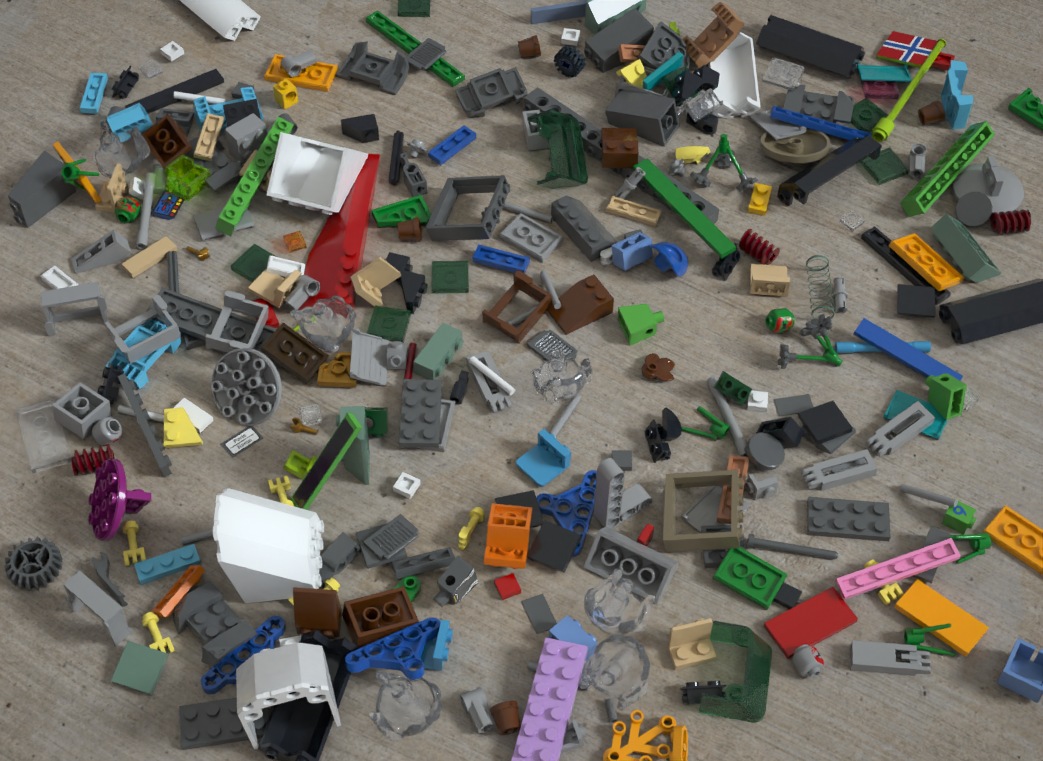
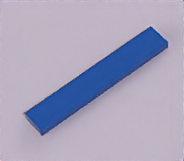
M773 106L770 115L771 118L848 140L871 136V133Z
M863 318L854 331L853 335L926 378L931 375L936 377L944 373H948L960 381L963 378V375Z

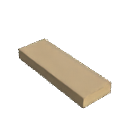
M207 113L194 151V158L207 161L212 160L224 117Z
M612 196L606 208L607 213L654 227L657 226L662 216L661 210Z
M165 236L123 262L122 268L134 278L166 258L169 251L176 252L178 250L177 246Z

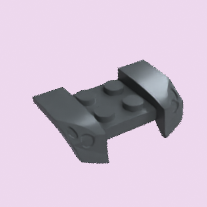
M368 41L358 42L354 44L347 59L336 73V77L351 81L353 77L380 85V91L396 95L406 80L409 62L399 51L396 52L395 59L392 60L369 53Z
M517 67L507 71L501 68L470 79L467 86L455 90L457 98L468 117H485V109L512 99L515 104H518L528 95Z
M799 85L798 87H790L788 89L783 109L832 123L842 122L850 124L854 98L847 96L843 91H839L838 96L805 91V85Z
M199 137L189 141L192 149L181 157L188 168L207 188L211 187L215 192L233 180L242 177L239 175L243 167L240 160L232 162L220 150L225 148L219 140L217 141L211 161L194 158V151Z
M211 581L188 593L174 607L173 621L177 633H182L188 625L204 644L201 662L210 666L217 665L234 649L257 636V632L246 620L241 621L224 602L222 593Z

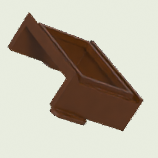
M516 271L513 275L514 284L490 312L484 309L482 316L483 323L492 325L516 340L519 344L552 305V295L534 285L531 277L521 271ZM522 291L540 302V304L517 329L497 316L515 295Z

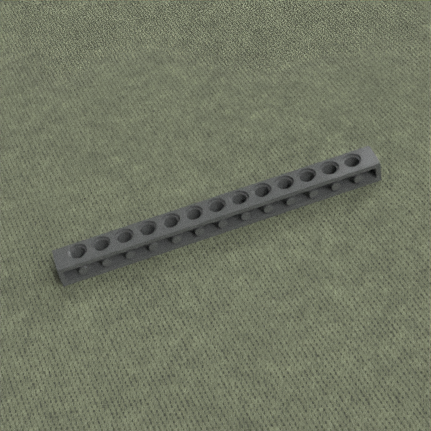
M538 87L524 97L525 111L539 110L542 122L559 120L562 136L602 163L601 129ZM638 155V163L645 160L643 157ZM610 168L623 178L629 177L634 172L633 168ZM659 169L713 224L718 221L719 208ZM643 179L637 183V187L641 191L665 205L669 210H672Z

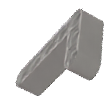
M612 458L605 459L597 468L594 516L603 527L610 529L646 509L652 503L651 496L640 484H636L623 491L625 473Z

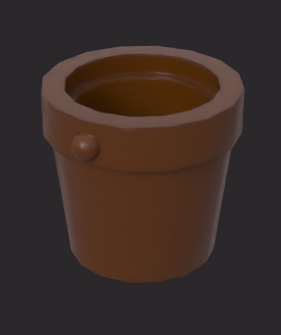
M537 35L518 41L521 58L541 56Z
M937 100L918 110V117L923 125L940 123L945 121V110L942 103Z
M415 216L411 220L398 223L400 240H416L417 242L422 240V228L419 217Z
M517 701L501 702L490 708L491 716H493L500 735H508L520 730Z

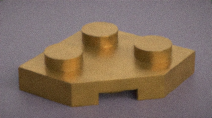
M339 352L334 356L333 360L319 366L318 386L356 388L357 379L350 378L351 352Z

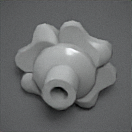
M418 139L407 142V145L412 150L410 155L417 157L418 153L426 152L427 149L424 148L425 143Z
M675 158L668 166L670 175L679 173L683 176L686 173V170L683 168L684 159L678 160Z

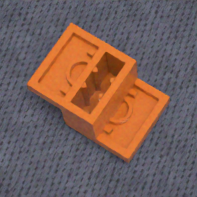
M492 503L487 527L484 565L525 569L532 507Z

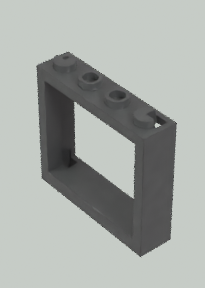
M505 175L447 178L426 226L431 240L490 239L496 222L500 217L501 210L505 205L507 195L510 192V184H508ZM494 193L481 224L445 225L458 194Z

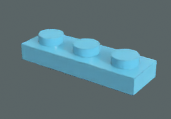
M90 73L80 105L81 113L98 114L108 81L106 73Z
M191 544L135 563L134 565L142 585L186 570L190 565H200L201 562L195 544Z

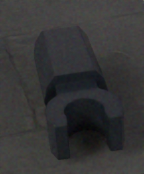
M461 370L459 380L455 382L450 400L455 401V404H462L469 381V372Z

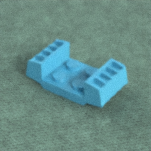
M954 60L950 62L941 93L945 119L949 121L952 130L966 127L973 104V95H961L968 72L965 62Z
M240 88L241 99L209 106L205 96L195 99L193 111L200 133L207 113L224 117L221 132H225L227 123L223 105L257 99L253 88ZM258 103L261 120H263L264 117Z
M140 103L107 117L113 134L115 136L119 135L121 141L139 135L153 126L149 115Z
M151 319L136 327L124 342L130 348L166 329L167 326ZM181 338L131 364L120 349L117 348L113 357L106 364V367H108L109 363L113 364V368L116 365L124 367L123 371L128 380L132 379L135 386L141 389L148 382L146 371L165 350L174 353L181 344Z

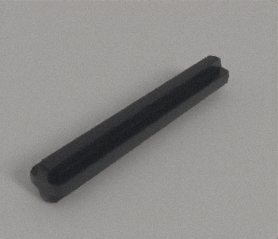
M399 130L394 133L388 180L393 185H397L399 182L400 154H402L404 133Z

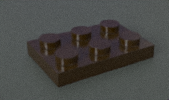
M282 323L260 349L262 353L305 384L310 381L319 370V366L329 356L285 323Z

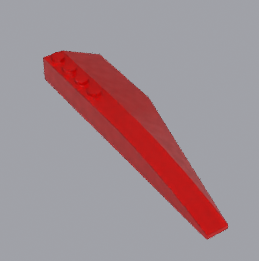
M368 154L339 213L333 212L329 216L308 255L305 275L317 280L320 283V290L316 295L308 297L297 310L298 314L313 313L314 315L353 317L357 293L351 276L361 270L380 154Z

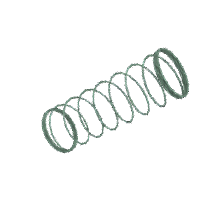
M815 255L807 260L806 266L809 270L821 271L827 269L829 260L825 256ZM822 257L828 263L821 269H812L808 266V261L812 258ZM819 306L812 310L811 316L814 319L813 312H816L815 310L820 308H828V310L831 309L833 311V315L831 316V318H833L835 315L834 307L831 308L829 306Z

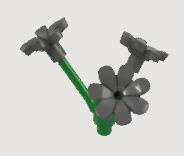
M721 134L719 146H717L707 166L700 173L692 171L690 176L697 179V183H703L709 187L711 183L706 176L713 162H718V168H723L724 165L726 168H730L731 163H734L741 180L736 189L741 192L744 188L751 187L750 184L757 182L758 179L756 177L747 178L745 172H742L734 157L735 152L729 146L727 134Z
M824 314L819 315V319L814 318L805 324L806 327L799 333L802 337L812 335L814 339H817L825 349L823 355L807 356L789 353V346L781 344L779 352L781 358L778 359V365H781V369H786L789 360L796 361V359L829 361L837 366L842 364L843 360L838 357L827 336V330L833 327L830 316L825 318Z

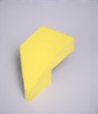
M703 146L676 148V159H684L685 162L683 164L694 161L696 164H699L701 162L700 159L705 154L710 153V149Z

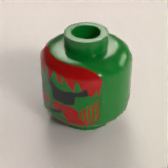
M123 197L115 208L116 217L122 223L134 222L141 212V205L134 197Z
M787 308L773 309L768 313L765 323L771 332L782 333L791 330L794 326L795 318L793 313Z

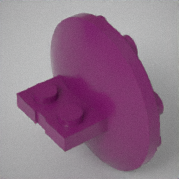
M112 458L104 460L103 465L97 467L93 493H90L88 500L89 505H92L88 523L92 525L95 537L101 541H109L113 538L122 522L124 513L137 514L151 501V493L144 492L142 489L127 490V480L123 465L120 460Z

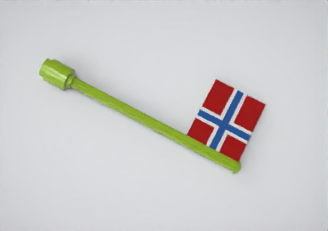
M893 31L878 51L876 58L915 66L920 69L887 118H881L872 130V138L877 142L887 140L895 128L893 121L942 48L946 46L944 39L936 41Z

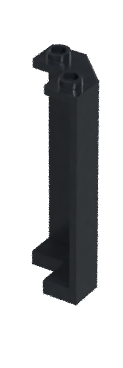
M773 15L769 16L767 25L762 27L756 45L782 53L848 78L855 74L857 69L855 64L862 61L865 55L862 46Z
M871 136L853 138L824 158L781 183L777 197L787 206L792 205L793 197L804 205L807 203L809 193L853 165L861 162L864 158L868 156L872 160L879 158L882 145Z
M1038 278L939 305V317L943 323L951 324V337L955 343L967 344L1043 323V279Z
M317 630L303 633L299 643L323 647L338 709L351 672L346 668L345 657L350 652L359 649V647L345 637L331 641ZM307 697L275 705L258 749L265 753V757L271 760L319 761L334 721L328 701L309 703Z

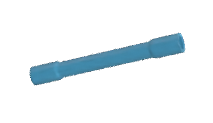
M930 341L906 342L922 352L931 351ZM835 342L836 353L882 352L869 343Z

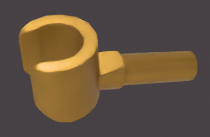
M189 246L186 248L187 251L195 253L201 261L210 257L207 253L209 250L206 247L201 250Z
M299 418L292 419L295 425L290 424V427L294 433L306 431L317 435L318 430L302 425Z

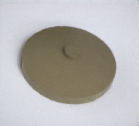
M806 128V132L803 134L775 140L770 134L765 132L761 137L760 147L766 155L776 160L790 163H808L820 160L828 155L830 139L824 133L810 128Z

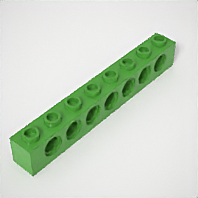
M278 116L218 217L215 229L230 237L232 236L274 163L280 132L290 134L294 124Z
M987 121L971 125L900 202L908 217L924 214L992 139L995 134Z

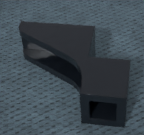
M703 65L693 73L685 70L678 74L674 79L675 86L672 93L676 106L687 100L696 90L707 94L718 87L720 73Z
M389 252L385 261L400 271L401 276L394 281L399 283L402 288L407 312L414 314L416 308H419L421 305L422 294H425L428 284L425 283V275L412 272L413 265L410 264V257Z

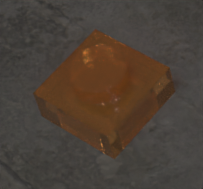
M300 231L283 236L289 253L307 248Z

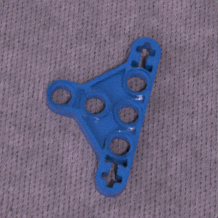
M596 470L588 471L584 476L582 484L557 496L542 493L536 497L538 505L542 500L550 503L547 507L539 505L540 512L552 516L558 526L573 531L575 526H580L584 529L583 532L578 533L582 538L572 557H576L582 552L594 512L596 480L593 487L590 486V480L592 478L596 479ZM590 493L594 497L591 500H586L583 498V495ZM560 505H567L569 510L562 512L558 507ZM584 509L589 514L587 516H580L578 511Z
M280 616L268 618L255 630L257 636L234 649L205 673L201 678L204 692L215 694L227 684H236V669L253 654L259 653L263 649H274L275 641L284 634L286 629L283 618ZM273 624H274L275 626L279 625L280 628H278V629H277V628H273V629H272V625H273ZM262 636L266 639L263 644L257 645L254 643L257 637ZM246 650L250 653L245 659L238 657L241 651ZM229 664L234 667L230 673L222 672V668L225 665ZM209 680H210L211 682H214V681H215V685H214V686H212L211 684L208 685L207 682H208Z
M427 618L350 652L345 657L346 668L352 673L361 672L369 667L399 670L408 679H419L424 675V665L420 659L427 641L438 637L441 622L437 618ZM410 635H418L414 638H408ZM393 643H399L397 646H389ZM372 652H380L377 655H370ZM402 655H409L407 658H399ZM412 667H419V669L415 671L409 670Z

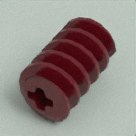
M1024 209L1020 211L1014 210L1013 212L1006 211V213L1003 211L999 213L994 212L990 218L992 231L997 230L998 234H1002L1003 229L1004 233L1008 234L1009 228L1012 233H1015L1016 228L1019 232H1022L1024 227L1025 231L1028 232L1030 231L1031 214L1029 210Z
M748 229L739 242V249L744 250L746 254H750L752 258H755L756 261L761 262L763 265L771 264L780 252L779 248L774 250L775 245L771 244L768 246V240L763 242V237H758V233L752 234V229Z
M107 445L106 451L99 446L98 452H95L94 448L91 447L90 454L87 453L86 449H83L82 455H79L78 451L75 450L74 456L71 458L74 475L77 476L79 470L81 474H86L87 469L90 473H93L95 467L97 469V467L103 465L104 460L109 458L115 459L110 445Z

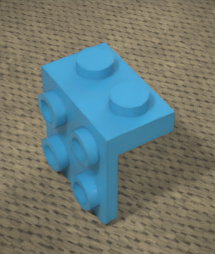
M542 429L538 432V444L518 458L516 466L539 487H544L570 467L571 452L567 446L558 442L552 433Z
M441 620L438 637L427 641L420 658L424 668L442 671L444 661H448L449 648L447 646L448 642H452L453 629H450V621ZM410 635L408 638H414L418 635ZM402 655V656H401V658H407V657H409V655Z

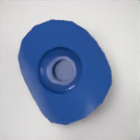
M668 242L649 245V247L659 252L654 263L661 271L673 269L678 277L686 273L688 257L683 249L676 244Z

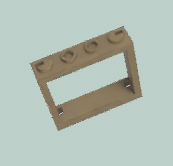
M738 469L666 474L663 543L666 552L740 548V539L744 537L743 527H740V523L744 522L743 510H740V506H744L743 494H740V489H744L743 477H739ZM732 485L731 532L675 535L677 488Z

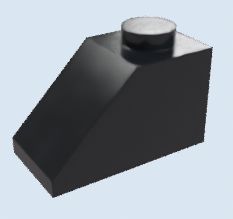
M374 114L341 119L343 135L361 143L379 140V130Z
M785 417L762 422L756 434L768 433L777 438L783 448L786 449L797 447L804 431L792 417Z

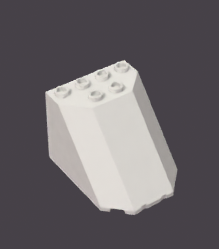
M280 132L267 196H271L273 201L282 202L287 200L289 205L305 207V209L321 211L322 209V213L332 215L333 212L339 213L368 157V153Z
M230 488L224 489L223 493L216 495L213 537L217 543L216 554L218 563L245 604L293 598V587L312 589L321 587L322 582L319 569L322 568L320 550H323L321 533L324 532L323 520L319 519L316 512Z
M298 642L285 643L281 647L263 649L259 653L253 654L236 669L237 714L254 750L258 749V742L253 721L262 717V708L307 697L309 703L328 701L337 727L341 726L327 660L322 646Z

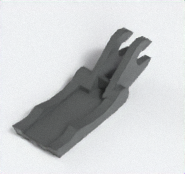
M99 552L102 561H97L94 557L92 561L101 583L122 607L127 606L128 603L123 599L125 595L119 591L117 585L109 580L110 562L107 554Z

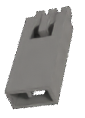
M489 351L466 357V365L486 407H491L493 413L497 412L496 405H498L500 410L505 409L503 403L506 404L507 408L512 407L509 394L469 362L470 358L474 356L501 377ZM497 388L498 391H499V393H496V390H492V391H490V390Z
M917 401L875 431L874 436L868 439L866 444L871 446L873 443H876L871 449L875 452L881 448L877 452L879 457L885 453L890 455L932 425L935 417ZM892 432L896 437L889 435V438H886L885 436Z
M868 449L815 463L812 467L801 470V474L805 476L804 480L808 483L809 489L819 487L823 491L876 476L878 468Z
M852 640L850 670L910 676L931 673V668L928 667L931 665L929 660L930 652L917 651V645ZM896 658H900L901 662H896ZM909 660L910 663H903V661Z

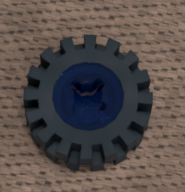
M565 45L554 56V62H556L554 65L558 67V71H562V75L566 74V77L570 76L573 78L586 65L584 63L586 61L583 58L584 55H580L581 51L579 49L576 51V47L571 48V45Z

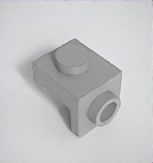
M400 341L388 343L387 369H406L407 343Z
M751 473L748 474L745 487L747 492L752 494L754 500L773 496L777 492L779 481L776 476L757 482Z
M576 718L572 719V724L567 727L561 753L584 746L583 737H586L583 725L577 724Z

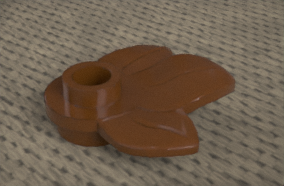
M655 353L645 357V363L641 368L642 375L649 380L658 378L661 381L674 380L670 371L674 368L675 363L671 359H660Z

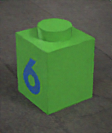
M958 501L955 508L949 506L941 524L964 535L967 528L972 529L976 518L973 517L976 509Z

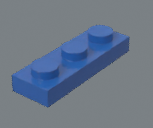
M463 125L430 150L428 157L442 165L474 141L476 133Z
M479 244L472 257L474 263L513 273L521 271L525 274L530 263V257Z

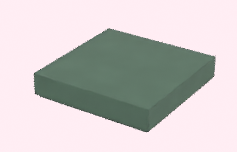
M128 641L111 682L152 696L169 655L165 652Z

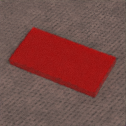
M831 587L765 622L764 628L786 658L789 659L793 657V652L798 647L805 644L814 646L857 622L858 618L835 588Z

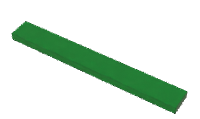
M378 10L365 18L366 23L408 54L422 44ZM441 57L428 68L452 87L465 80L463 73Z
M648 158L633 166L634 171L637 167L642 169L641 173L645 171L646 175L642 179L721 259L736 250V246Z

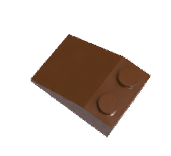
M168 113L141 135L165 170L192 149L186 134Z
M601 128L602 168H633L634 165L638 164L639 152L636 128Z
M593 274L578 281L558 298L561 303L559 309H555L552 304L547 310L565 335L612 314L614 298Z
M404 586L345 601L342 612L352 642L359 648L419 622Z
M293 587L294 619L297 634L302 636L303 633L317 630L328 639L340 637L342 609L337 590Z

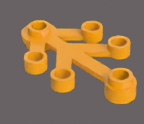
M640 710L632 711L630 716L632 724L628 744L620 749L621 738L625 734L626 725L621 721L615 722L612 729L614 734L612 747L604 752L603 761H652L647 755L658 756V758L663 760L667 759L670 755V747L668 745L660 744L656 747L645 744L660 734L670 735L676 726V720L672 716L665 715L660 718L658 725L638 737L644 715ZM638 715L641 719L635 720L633 716ZM669 721L671 725L667 726L664 722ZM622 727L623 730L617 731L615 728ZM661 749H664L667 751V753L661 754L659 751ZM632 752L647 754L640 757V759L628 756ZM615 755L618 759L612 760L610 756Z

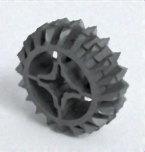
M38 536L34 541L29 537L28 542L24 543L21 540L19 546L13 545L14 551H8L9 557L5 558V571L8 579L13 585H18L21 590L26 587L29 591L33 587L39 591L41 585L47 587L48 581L54 582L53 576H59V570L62 569L61 562H63L59 548L46 538L41 541Z

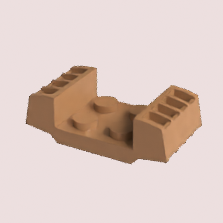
M719 2L711 9L717 17L694 41L687 35L683 39L687 46L685 49L688 56H690V59L698 68L713 62L736 39L738 32L745 24L728 5Z

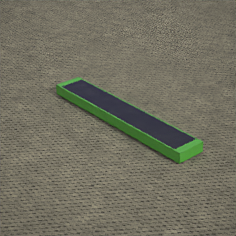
M353 413L345 415L290 500L293 502L294 507L308 510L362 429Z

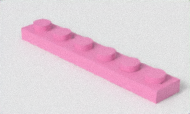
M950 538L839 577L835 582L843 599L846 600L958 560L961 556L953 539Z

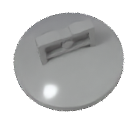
M994 155L987 156L985 163L966 166L953 181L952 185L953 195L957 202L962 196L970 192L985 194L992 203V213L1002 211L1006 213V211L1013 212L1018 210L1024 198V189L1020 180L1009 170L998 166Z
M250 348L236 349L225 354L214 368L211 380L212 395L223 416L242 426H254L267 421L276 412L281 401L282 384L275 365L266 355ZM231 416H236V417H238V421H239V422H236V421L232 420L230 417H231Z

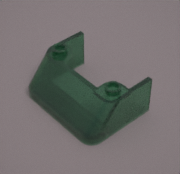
M551 109L527 117L528 121L538 124V134L547 139L552 171L547 172L545 179L538 181L537 185L555 189L586 184L588 182L581 129L577 118Z
M713 621L710 635L711 641L748 648L744 685L737 683L728 685L725 689L724 697L702 694L698 713L752 723L760 722L766 712L772 648L747 626Z

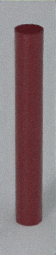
M416 343L409 344L404 379H412Z

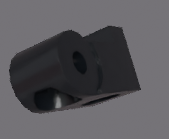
M697 103L687 112L686 123L705 134L711 135L717 131L718 118L713 114L705 112L703 105Z

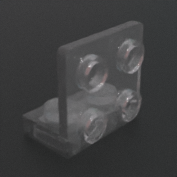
M773 57L762 78V82L793 91L796 85H800L802 82L804 66Z
M711 88L707 91L703 89L695 95L696 97H690L685 100L683 105L677 108V113L679 117L688 111L692 119L697 122L723 104Z

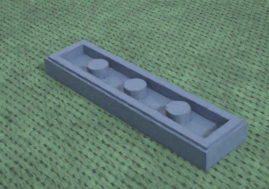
M588 0L531 8V24L585 17L586 1Z

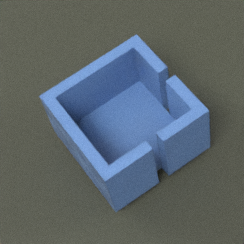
M1018 638L997 684L1038 703L1043 695V649L1039 650L1033 662L1030 658L1036 646Z

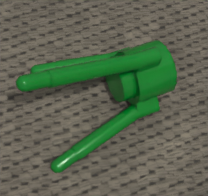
M86 159L65 163L61 172L65 183H70L80 189H84V187L73 180H77L80 175L99 176L100 174L97 172L80 171L75 166L86 162Z
M699 406L697 411L713 422L709 429L712 433L682 427V431L709 437L716 441L718 437L720 439L725 437L730 426Z
M988 533L949 536V539L952 538L953 540H969L971 548L976 549L975 552L956 561L958 564L977 555L985 554V549L991 547V538Z
M950 623L925 628L904 629L906 645H917V650L956 656L955 652L920 645V643H924L925 632L950 628Z

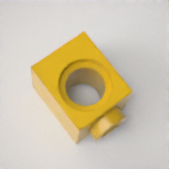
M287 78L273 85L275 101L284 110L298 103L297 88Z

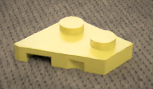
M640 59L616 71L618 76L622 75L626 79L625 83L643 88V79L647 75Z
M183 407L164 409L165 448L203 445L202 439Z

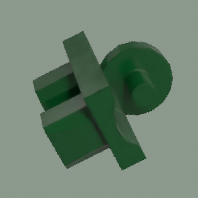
M722 371L719 379L713 386V388L742 406L752 391L750 387L725 371Z

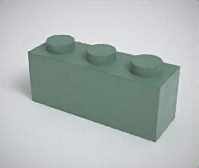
M442 323L414 360V373L429 380H436L438 376L440 377L447 363L452 362L456 351L460 350L463 346L462 331Z

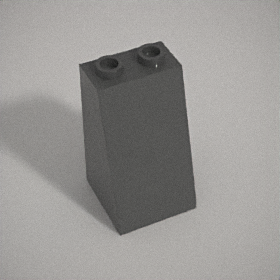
M634 8L586 40L585 56L602 73L626 63L620 61L618 50L620 44L646 45L654 31V26Z
M621 90L605 110L610 125L618 128H636L637 136L661 146H665L680 127L674 98Z
M46 151L42 152L8 194L9 205L14 212L13 217L15 221L27 228L76 192L75 186L65 183V179L62 177L61 172L65 164Z

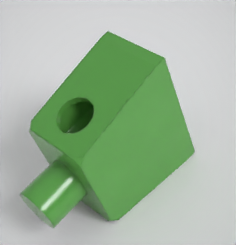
M640 304L618 307L617 320L629 345H633L654 336L657 323L664 322V315L662 311L652 313L649 305Z
M948 373L936 377L933 375L927 377L925 384L929 387L928 400L943 418L948 420L962 415L967 385Z

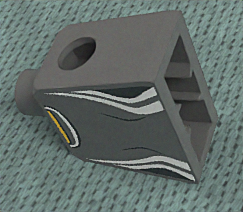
M457 556L438 579L437 585L440 592L433 600L441 607L449 600L454 604H458L479 583L474 567L460 556Z

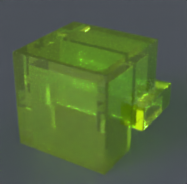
M182 154L165 167V190L189 201L205 188V180L210 177V170L198 164L194 165V159Z

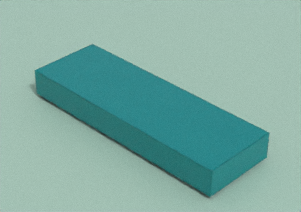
M681 52L676 53L643 79V88L651 91L681 67L684 55Z

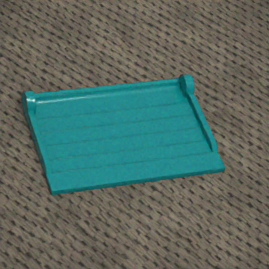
M857 63V70L861 80L912 81L906 64L904 66L860 65V63Z
M896 390L883 418L891 421L919 401L935 417L933 424L921 433L939 440L947 420L943 418L931 403Z

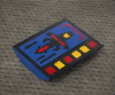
M164 190L151 213L158 218L173 219L187 195Z

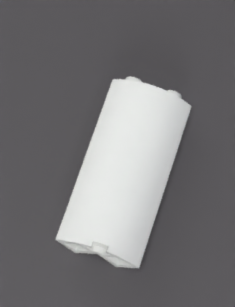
M180 0L220 35L233 41L236 40L242 27L254 30L261 17L241 0Z
M739 32L736 39L713 62L708 63L709 68L720 73L718 87L711 92L713 115L721 118L733 119V116L739 115L745 117L760 109L753 39Z

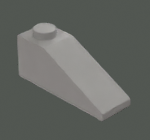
M113 229L71 258L74 271L80 273L116 263L130 254L131 250L128 240Z

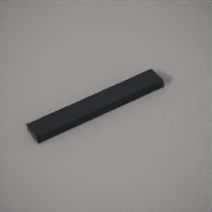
M213 69L125 105V109L140 103L145 108L147 114L183 100L174 98V91L198 94L224 83V78L217 69Z
M875 226L861 235V239L914 286L933 287L889 247L891 240ZM935 289V304L938 305L949 298L951 292L947 289L941 291Z

